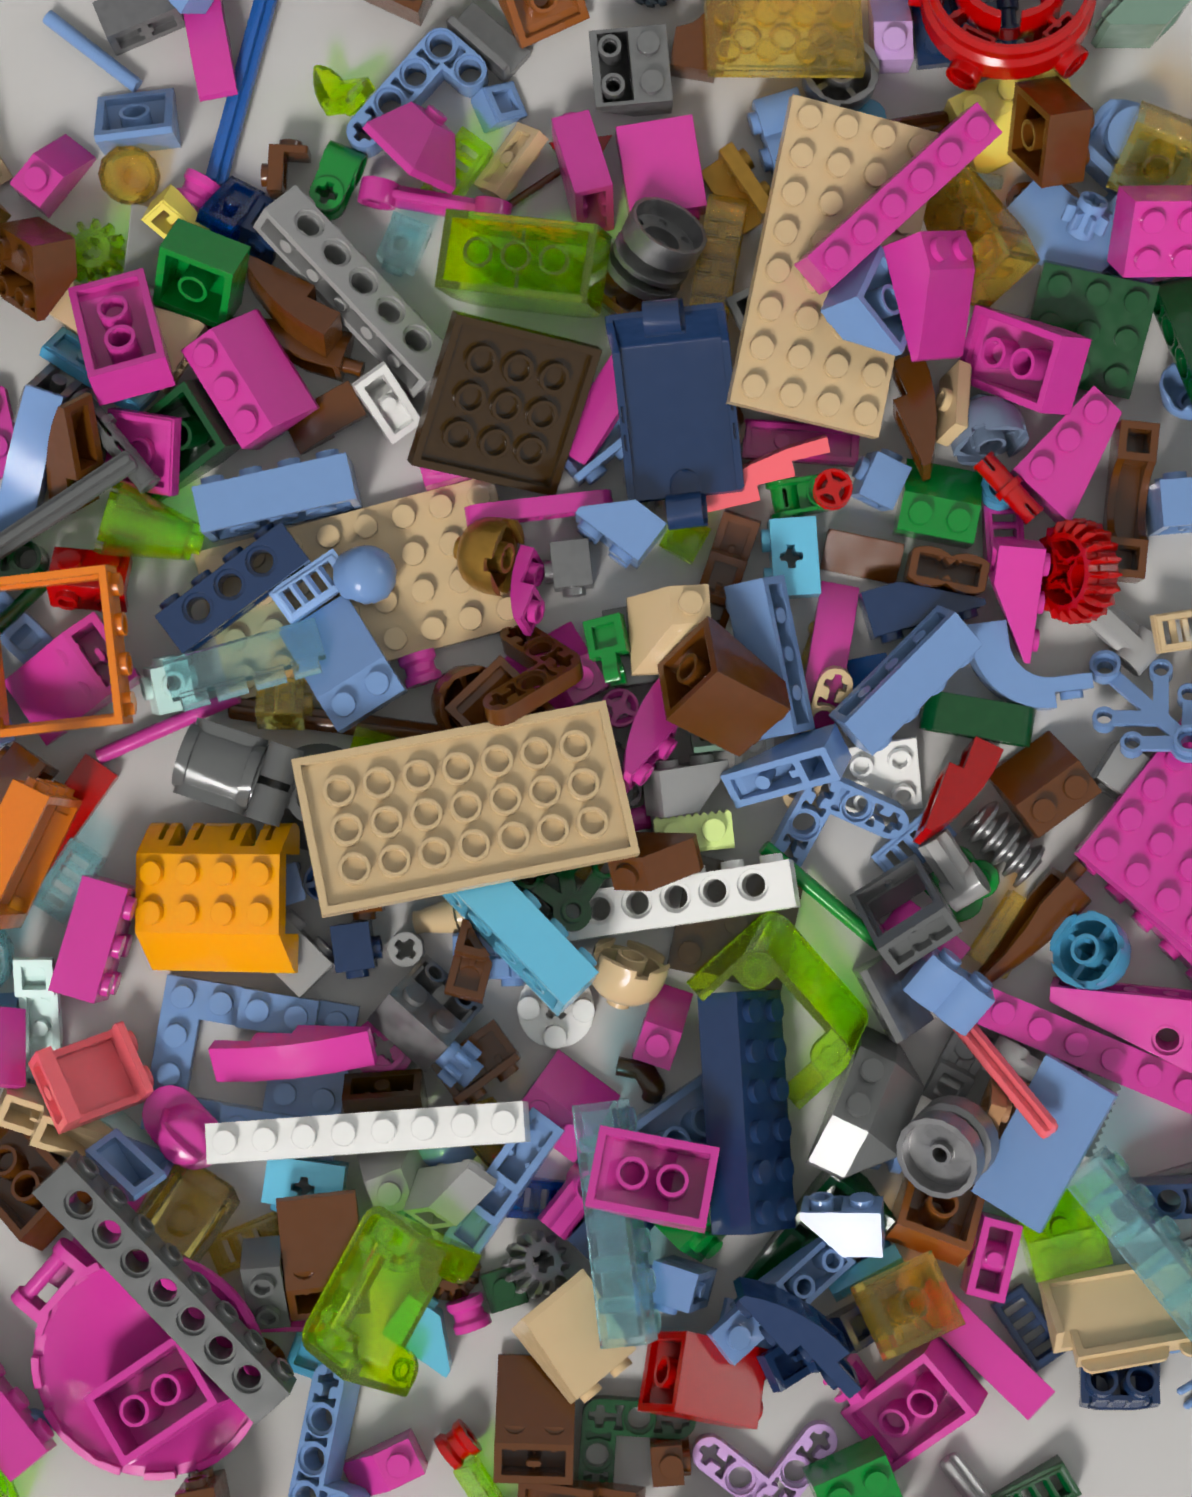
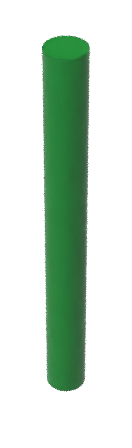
M767 841L759 850L762 856L782 853L783 860L790 859L770 841ZM794 862L797 885L876 951L877 948L862 919Z

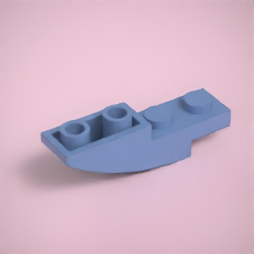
M818 1237L779 1263L758 1281L781 1288L811 1304L846 1272L855 1261L852 1257H842L823 1239ZM733 1301L729 1304L732 1309L712 1326L706 1334L727 1362L735 1366L764 1337L759 1330L760 1324L752 1316L750 1319H747Z

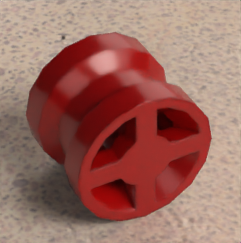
M830 468L822 471L815 479L812 490L815 502L825 510L834 511L841 509L850 500L853 490L852 480L841 469Z
M461 1419L452 1424V1429L448 1433H440L434 1438V1443L439 1452L455 1470L464 1465V1459L469 1455L476 1456L482 1451L478 1439Z

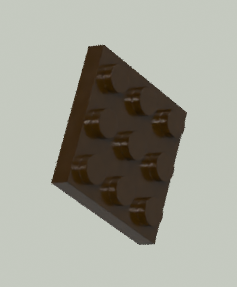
M701 856L706 872L721 870L720 863L725 862L724 860ZM759 874L751 875L746 881L747 892L753 897L763 893L765 889L763 877ZM715 880L708 886L707 894L710 900L717 903L724 899L726 887L722 881ZM798 886L799 899L801 900L803 890ZM684 888L679 908L683 907L687 902L688 896ZM799 907L675 926L667 964H670V969L766 990H781Z

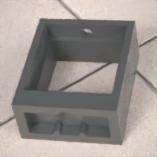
M916 853L850 895L877 950L895 974L963 932L936 881ZM886 880H892L889 884H884ZM927 890L933 902L885 932L879 919Z

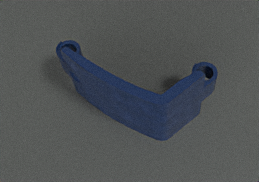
M678 297L642 301V311L605 316V326L614 367L627 499H636L640 503L665 500L669 530L708 526L706 496L742 492L745 488L737 406L726 404L733 368L725 304L717 302L684 306L683 298L678 299Z

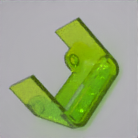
M768 912L757 918L686 983L704 1001L732 975L742 986L751 990L764 988L776 977L780 979L825 1031L812 1045L810 1051L811 1062L788 1081V1098L800 1110L846 1069L868 1024V1013L863 1004L794 925L782 914Z

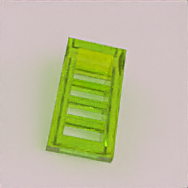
M462 126L455 135L456 158L470 169L465 173L456 166V178L461 182L458 187L456 186L452 195L464 196L494 156L493 148ZM466 145L478 154L477 158L473 159L461 150L462 147ZM425 182L420 188L435 191L432 189L434 186Z

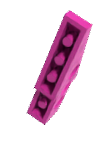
M1053 976L1049 1002L1192 1074V990L1116 983L1104 990H1086L1076 988L1063 982L1059 977ZM1163 1028H1171L1177 1032L1179 1037L1174 1041L1167 1042L1159 1038L1157 1033Z

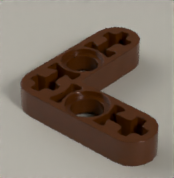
M518 625L514 626L515 628H503L500 632V638L504 653L526 667L527 670L492 690L484 697L483 707L487 721L495 726L509 725L576 685L584 676L580 655L536 626L531 636L524 635ZM540 686V687H538V688H536V689L526 690V689H529V688H531V687Z

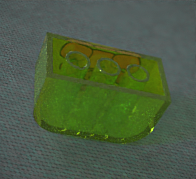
M446 208L434 287L455 300L478 306L579 318L600 317L612 237L598 224Z

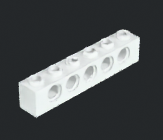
M776 853L759 856L760 864L748 866L744 865V859L721 862V870L706 872L705 865H703L704 868L701 872L652 891L614 890L612 879L606 880V888L598 889L589 901L592 908V916L589 923L579 931L569 932L567 939L569 942L801 907L794 860H783V854ZM759 874L765 881V889L762 894L753 897L746 890V881L751 875ZM720 880L726 887V895L723 900L715 903L708 897L707 890L710 883ZM582 884L576 885L577 891L582 886ZM681 886L686 890L688 897L686 904L677 909L671 905L669 895L673 888ZM638 892L646 894L649 900L648 909L642 914L635 913L631 906V900ZM600 898H605L611 908L609 916L604 920H599L593 911L595 902ZM567 905L566 914L570 918H577L579 916V909L575 905Z

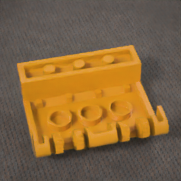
M151 823L136 852L135 898H137V906L135 910V934L152 970L298 973L299 933H285L286 854L300 855L299 826L296 823H280L279 827L264 824L256 840L257 830L255 829L256 826L252 823H244L242 825L240 823H206V825L203 823H193L186 838V830L183 823Z

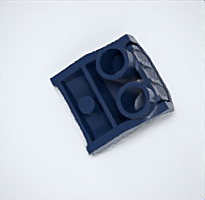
M1160 1363L1097 1374H1089L1082 1367H1079V1407L1093 1410H1142L1155 1408L1161 1404Z

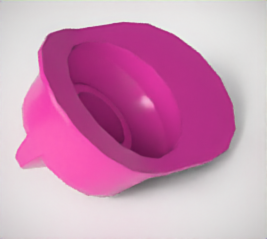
M167 1085L154 1090L144 1102L142 1119L144 1128L151 1139L159 1146L164 1157L174 1164L192 1170L203 1169L212 1165L207 1164L205 1124L218 1123L215 1117L183 1087Z

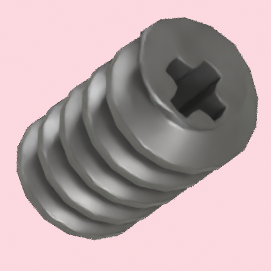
M993 801L981 808L965 824L960 833L971 828L973 831L968 842L972 844L982 839L984 843L979 853L983 855L993 850L995 854L990 864L994 866L1004 861L1006 866L1002 875L1005 877L1015 872L1017 877L1013 886L1016 888L1042 863L1041 858L1045 847L1041 844L1030 849L1034 837L1031 834H1026L1019 838L1023 826L1020 823H1015L1007 827L1012 817L1011 814L1004 812L996 816L1000 803Z

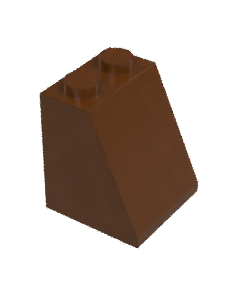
M709 616L657 665L666 720L738 757L752 745H755L778 721H781L791 710L786 682Z

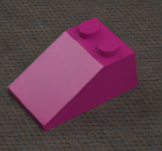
M966 230L920 231L883 246L911 361L953 359L963 356L975 274V265L972 257L973 247L967 238Z
M144 268L68 288L87 376L99 406L176 386Z
M975 304L965 339L963 356L960 357V360L971 364V386L1039 413L1070 415L1092 339L1060 327Z
M600 1125L585 1207L667 1227L705 1234L720 1147Z
M936 1332L908 1352L880 1376L863 1401L853 1406L848 1404L840 1413L863 1440L874 1435L885 1452L892 1471L895 1472L976 1416L988 1392Z

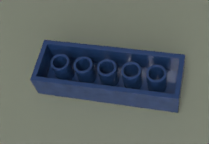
M781 990L697 994L706 1145L720 1147L710 1201L712 1235H754L796 1228L797 1206L793 1193L794 1164L791 1160L790 1146L792 1127L788 1115L787 1098L789 1095V1085L786 1080L785 1068L787 1048L783 1037L782 1018L784 1006L781 1001Z

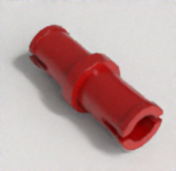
M991 451L973 468L997 492L995 497L999 501L1003 499L1019 516L1024 525H1027L1044 507L1040 506L1020 484L1023 480L1018 475L1014 477L994 455L995 453Z

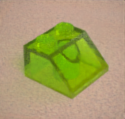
M1087 1181L1068 1185L1042 1233L1039 1234L1018 1221L1023 1226L1020 1241L1028 1273L1036 1283L1113 1264L1104 1224Z

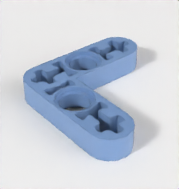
M842 776L841 780L827 783L829 792L822 791L819 794L816 802L818 808H821L820 810L812 805L816 798L814 787L798 791L770 842L781 852H785L791 843L789 835L786 834H790L795 840L791 845L793 858H789L801 867L830 814L887 839H895L902 836L908 828L909 818L904 807L898 801ZM859 795L866 799V806L860 812H849L845 808L846 801L852 796ZM877 803L876 808L878 812L886 817H890L895 812L898 822H890L885 826L882 817L873 813L875 804ZM801 813H808L814 817L813 825L806 830H798L793 826L794 818Z

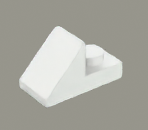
M384 361L352 383L360 403L369 411L392 445L418 426L419 414Z

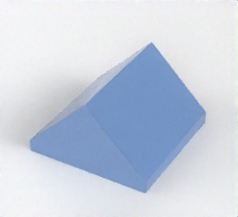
M174 88L98 97L94 138L105 157L182 148Z

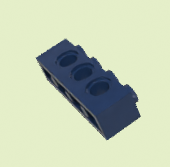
M282 522L276 526L273 523H269L261 528L253 536L256 541L244 550L241 546L236 547L222 558L225 564L213 573L210 569L202 572L191 581L193 587L182 596L179 593H175L159 605L161 611L155 615V618L182 654L189 657L270 596L268 594L270 590L311 563V560ZM264 553L272 555V568L266 573H257L254 569V561L257 556ZM230 577H239L242 583L240 592L232 597L225 596L222 589L225 580ZM199 600H207L210 605L208 616L202 620H194L191 614L193 604Z

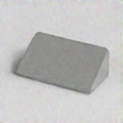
M131 204L124 273L144 268L148 285L154 286L159 246L164 239L141 220L148 206Z

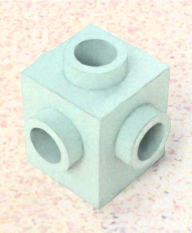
M175 654L153 658V666L142 668L144 677L139 678L140 690L144 701H150L153 714L164 715L197 707L194 690L199 689V682L195 668L193 666L189 667L188 661L176 660ZM171 679V686L167 689V681Z

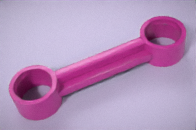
M377 176L362 177L357 199L360 204L373 209L385 211L395 210V208L471 221L479 227L500 231L507 230L509 225L493 224L488 222V220L497 219L479 218L473 213L481 212L511 216L513 207L510 202L496 197L477 196L469 198L401 186L392 180Z

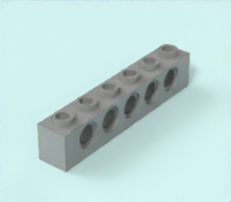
M296 184L265 207L253 228L302 280L315 285L316 295L326 306L340 312L341 322L380 363L383 361L386 363L397 382L414 399L431 383L443 339L438 337L428 327L421 315L399 296L394 286L370 265L367 257L356 250L343 236L340 228L331 223L316 207L313 199L304 194Z

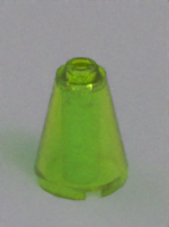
M123 480L112 487L118 489V493L113 491L109 493L97 541H101L103 544L95 542L93 553L110 556L187 561L190 560L191 554H200L205 535L198 531L200 526L198 522L146 493L140 494L137 488Z

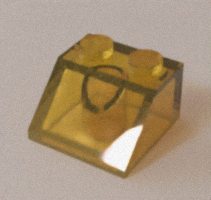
M1142 100L1127 130L1106 183V188L1118 192L1119 186L1192 185V120Z

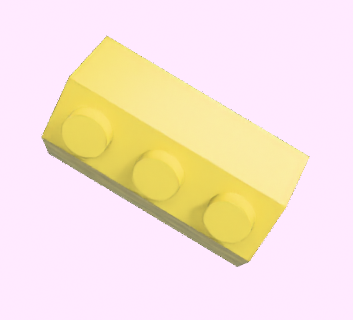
M1054 69L1040 75L1016 80L989 78L979 83L975 90H966L948 99L943 111L947 112L950 123L959 114L978 102L1003 132L969 163L977 180L1013 162L1007 155L1015 82L1058 76L1071 88L1068 78H1062Z

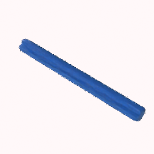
M254 0L235 66L238 95L228 96L226 99L205 175L220 186H225L228 183L278 0Z

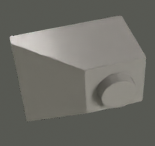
M418 1150L357 1154L363 1181L378 1219L403 1210L418 1168L430 1167L423 1161Z

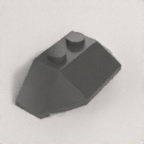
M864 1024L861 1025L806 1163L843 1180L897 1157L896 1144L900 1133L912 1121L924 1090L922 1081L899 1043L896 1044L887 1035Z

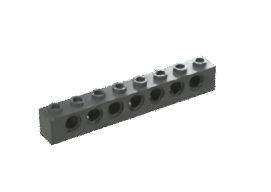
M77 1150L74 1151L39 1184L32 1194L256 1425L290 1395L297 1380L293 1369L284 1359L276 1358L269 1351L264 1338L256 1330H249L239 1319L236 1309L228 1301H221L216 1296L205 1276L197 1271L193 1272L183 1261V1256L177 1247L162 1240L155 1232V1227L149 1218L135 1212L127 1203V1197L123 1191L115 1185L108 1184L99 1174V1168L92 1159L87 1156H81ZM77 1191L88 1193L92 1198L93 1204L88 1205L81 1202L77 1196ZM111 1220L116 1222L121 1229V1233L109 1231L105 1221ZM139 1249L145 1252L149 1261L142 1262L137 1260L133 1255V1250ZM160 1279H170L175 1283L177 1290H167L162 1286ZM188 1308H198L203 1312L205 1318L196 1319L192 1317ZM215 1337H226L231 1341L233 1347H222L218 1344ZM251 1365L256 1367L260 1375L251 1376L247 1374L243 1366Z

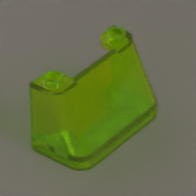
M381 1206L370 1208L362 1217L302 1331L303 1346L310 1354L344 1381L407 1397L416 1380L419 1368L417 1357L406 1348L407 1343L442 1278L455 1284L465 1282L474 1272L482 1255L471 1247L395 1211Z

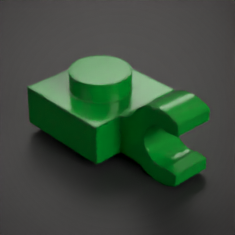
M618 612L583 621L589 659L593 662L602 661L605 683H611L612 687L627 684L626 671L620 655L631 653L624 615Z

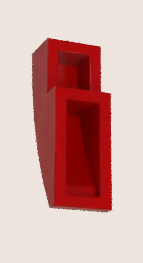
M975 737L963 750L958 765L951 762L947 764L935 780L913 839L914 843L919 845L941 832L959 816L983 789L994 772L1004 749L979 737Z

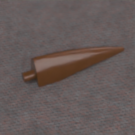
M264 318L289 359L296 366L306 372L343 382L345 373L362 377L365 362L350 358L355 339L351 332L342 330L343 336L326 358L303 345L273 319Z
M1075 859L1063 873L1053 867L1028 894L1015 920L997 947L978 970L991 983L1023 963L1045 946L1068 916L1073 914L1079 915L1092 902L1075 884L1087 871L1079 861Z

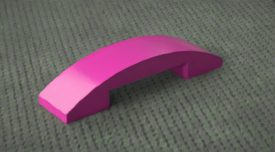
M821 581V594L817 600L814 627L805 670V680L810 701L821 671L833 665L847 668L858 603V587ZM835 674L833 680H825L824 684H827L830 689L828 698L825 700L820 696L817 702L830 703L835 707L840 704L834 703L833 700L837 689H843L841 675ZM822 710L814 715L815 729L834 724V721L829 717L830 712Z

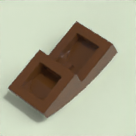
M349 381L316 398L315 400L320 408L288 429L301 455L335 438L334 434L368 417Z

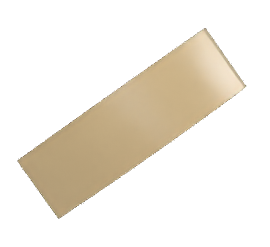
M26 1082L25 1087L19 1089L4 1088L0 1096V1126L31 1136L30 1146L58 1155L69 1157L77 1150L81 1156H86L85 1150L113 1131L102 1121L96 1120L58 1135L38 1086Z

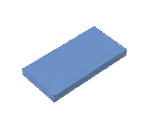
M1050 1054L1045 1055L1028 1087L1057 1121V1131L1048 1138H1041L1016 1108L999 1139V1151L994 1163L980 1176L971 1190L974 1194L1039 1234L1045 1229L1118 1097V1094Z

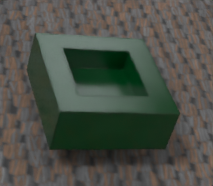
M504 1266L480 1274L491 1314L529 1302L527 1291L522 1294L515 1293L516 1280L512 1282L505 1281L506 1276L511 1273V1268Z

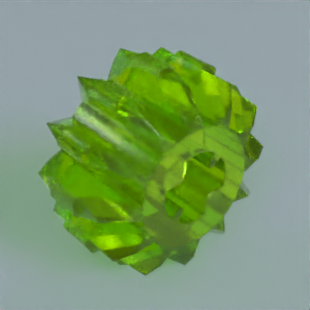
M93 218L89 229L80 221L76 224L79 230L77 235L69 231L66 232L75 238L77 277L75 279L78 282H81L86 277L88 282L99 280V276H102V278L110 277L109 272L112 269L117 273H123L124 268L117 260L125 259L126 250L120 247L126 241L122 234H115L116 228L113 224L108 223L101 227L100 221ZM92 247L95 250L99 248L102 251L97 258L94 255H91V257L88 255V251Z

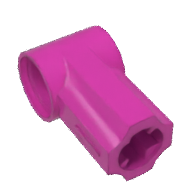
M581 1161L569 1168L566 1174V1182L537 1217L563 1240L568 1238L590 1210L589 1207H585L587 1190H581L583 1178L591 1174L592 1164L589 1162Z

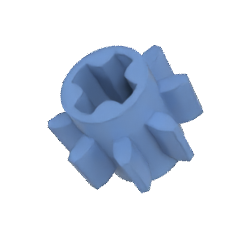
M1084 191L1080 194L1079 199L1073 195L1070 197L1061 220L1068 222L1066 231L1072 237L1082 241H1091L1095 234L1101 237L1104 236L1113 212L1106 210L1108 201L1103 196L1094 192Z
M454 1040L435 1061L442 1068L437 1077L449 1088L456 1082L465 1088L484 1067L476 1060L482 1052L469 1040L463 1046Z

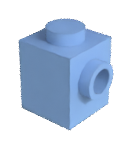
M882 448L880 452L867 453L865 457L861 456L854 466L852 477L855 480L851 497L881 512L893 510L912 467L901 463L903 459L901 455Z

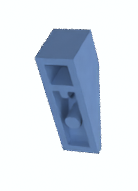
M835 723L790 738L723 771L720 777L737 809L841 780L852 756Z

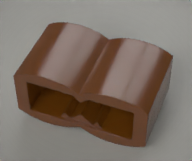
M919 546L913 548L907 555L903 581L909 584L934 589L941 588L944 591L975 597L985 591L990 563L982 557L973 554H956L951 556L948 552L937 547Z

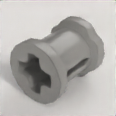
M413 931L396 934L388 944L390 959L394 964L401 967L417 964L425 954L424 940ZM410 939L413 940L415 944L412 949L416 952L415 957L408 955L405 958H401L399 956L401 948L397 945L398 942L405 943Z

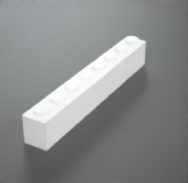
M527 1101L205 1124L207 1164L531 1142L529 1106Z

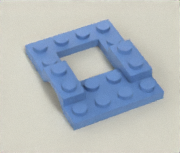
M167 974L150 1070L154 1079L153 1091L167 1085L183 1087L189 1091L201 1020L235 1025L238 1028L268 1033H293L298 1025L357 1026L360 1006L322 999L299 998L245 986ZM349 1070L296 1079L267 1081L263 1108L201 1097L195 1098L215 1117L218 1123L342 1114L344 1075L349 1073ZM142 1119L140 1129L146 1130ZM335 1156L311 1158L333 1161Z

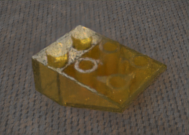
M970 164L965 166L927 201L923 218L927 231L966 230L967 238L972 244L975 274L971 306L978 304L990 307L1040 261L1026 230Z

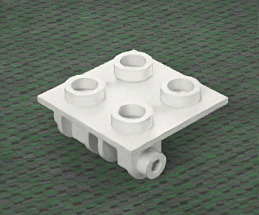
M916 736L894 739L886 748L877 751L873 756L857 748L855 745L847 746L852 757L843 777L898 801L902 804L905 811L923 808ZM852 796L846 801L845 808L849 812H860L866 806L867 801L863 796ZM876 803V804H875V809H874V812H873V813H874V814H877V815H880V813L878 812V810H877V808H876V805H877V803Z

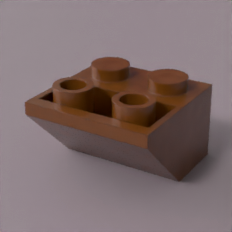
M39 216L0 223V295L2 299L37 322L43 321L77 277L75 238Z

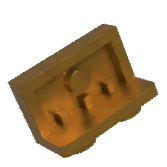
M731 141L719 150L718 160L702 170L703 181L738 233L744 236L764 222L771 187L765 180L759 183L751 171L755 168V165L744 148L737 150Z

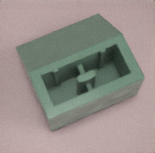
M1113 0L1102 12V17L1094 25L1097 33L1092 39L1091 44L1095 48H1151L1178 21L1191 0Z

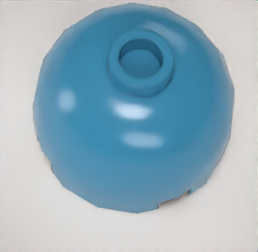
M1087 911L1088 913L1068 916L1054 932L1050 941V951L1053 952L1054 964L1051 963L1053 971L1063 982L1079 989L1104 990L1115 985L1124 976L1131 959V945L1127 933L1114 919L1096 911Z

